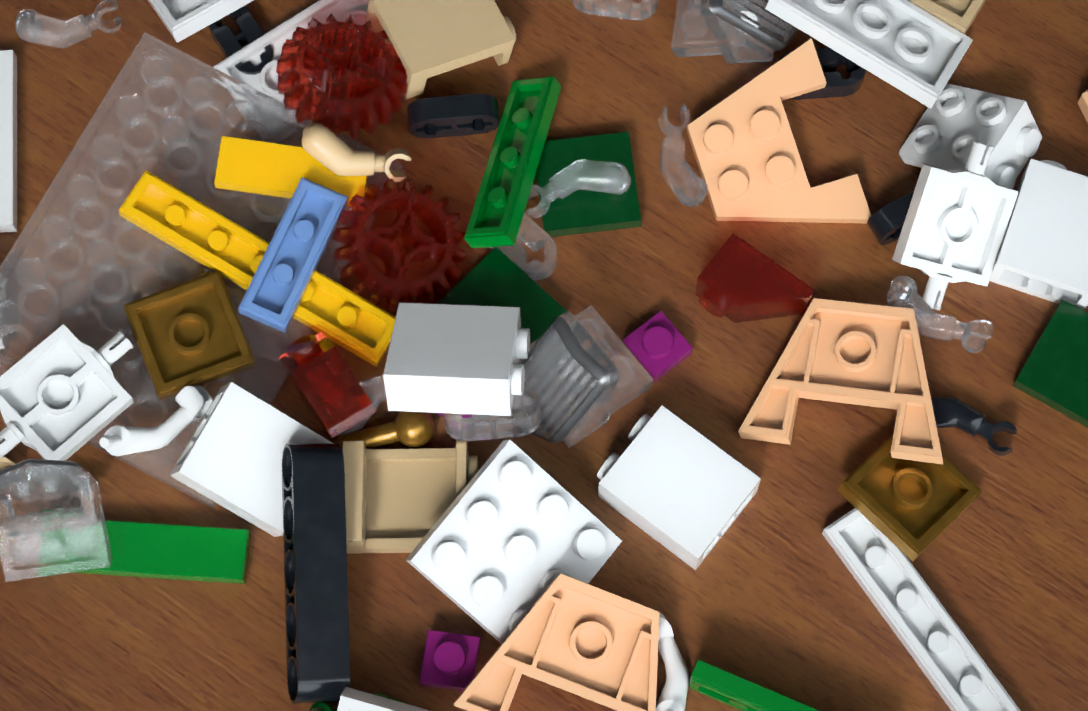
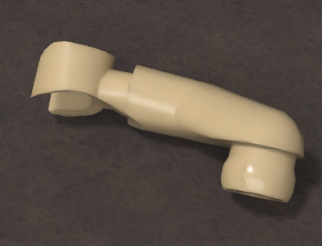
M321 123L309 124L302 132L301 143L303 149L336 175L373 176L374 172H385L387 177L395 182H400L406 178L404 171L390 169V164L395 159L412 160L409 153L402 148L389 150L385 155H374V151L353 150Z

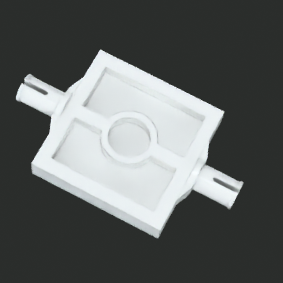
M973 141L964 170L947 171L926 164L922 165L892 260L900 264L918 268L929 276L920 305L941 310V304L949 282L967 281L988 286L1018 195V191L996 185L988 177L984 176L994 147Z
M63 324L1 375L0 412L7 427L0 432V459L22 442L24 445L36 450L45 460L66 461L133 404L132 397L115 380L110 367L127 351L133 348L130 341L118 331L115 336L96 351L94 348L81 343ZM50 465L53 468V470L59 467Z

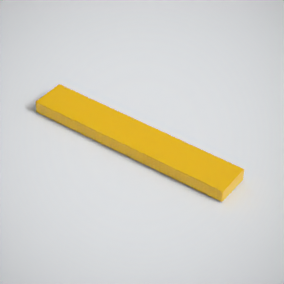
M145 170L118 210L121 217L214 272L220 271L221 276L245 290L248 289L270 244ZM315 270L293 316L294 319L377 367L390 346L396 319L395 316Z

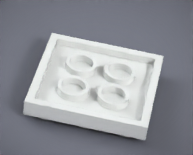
M503 440L406 558V561L502 644L559 573L589 584L622 540L511 440Z

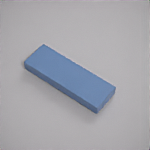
M303 177L301 178L238 308L240 314L286 333L346 207L347 196Z

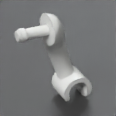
M200 385L186 386L175 397L176 402L181 407L165 422L151 428L114 425L100 438V446L114 456L163 448L191 422L201 419L213 399Z
M660 613L658 649L665 664L666 681L657 701L656 711H685L689 671L674 640L672 627Z

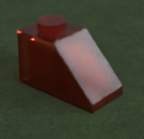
M733 233L698 276L695 295L699 297L698 300L702 307L712 315L719 318L724 315L734 323L803 315L811 304L815 289Z
M322 331L316 335L309 334L298 338L289 346L286 353L278 357L303 403L332 438L377 412L336 346Z

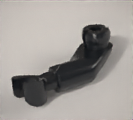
M953 396L931 397L937 428L956 427L973 437L979 435L987 440L989 449L998 456H1005L1012 452L1010 447L997 446L993 442V437L1001 431L1017 434V429L1013 424L1004 421L993 424L985 419V414Z

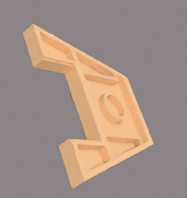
M812 38L687 125L688 137L716 221L867 224L871 217L858 174L810 188L782 104L783 100L825 88L827 84Z
M813 298L738 431L740 438L790 445L799 398L897 410L891 446V457L943 464L914 309Z
M559 573L458 696L453 705L467 711H508L520 678L524 674L617 711H656L660 612Z

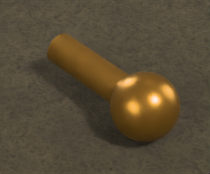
M401 411L394 422L338 436L342 451L343 441H364L366 449L398 441L409 447H419L431 439L435 427L433 418L428 412Z

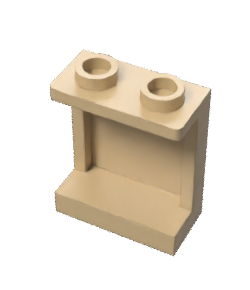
M369 0L365 24L405 99L423 94L427 78L492 56L498 66L508 63L514 43L516 42L515 28L507 16L503 17L495 0Z
M467 440L456 441V448L366 449L364 441H343L347 554L411 553L479 471L478 455L469 456Z

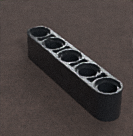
M338 443L286 444L282 455V503L288 693L293 704L340 701V696L346 687L350 688L344 456L342 448Z

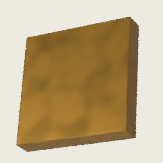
M220 271L123 305L159 401L177 395L186 386H202L256 366L255 359Z
M892 435L840 484L837 491L913 562L979 497L982 491L943 455V464L892 458Z

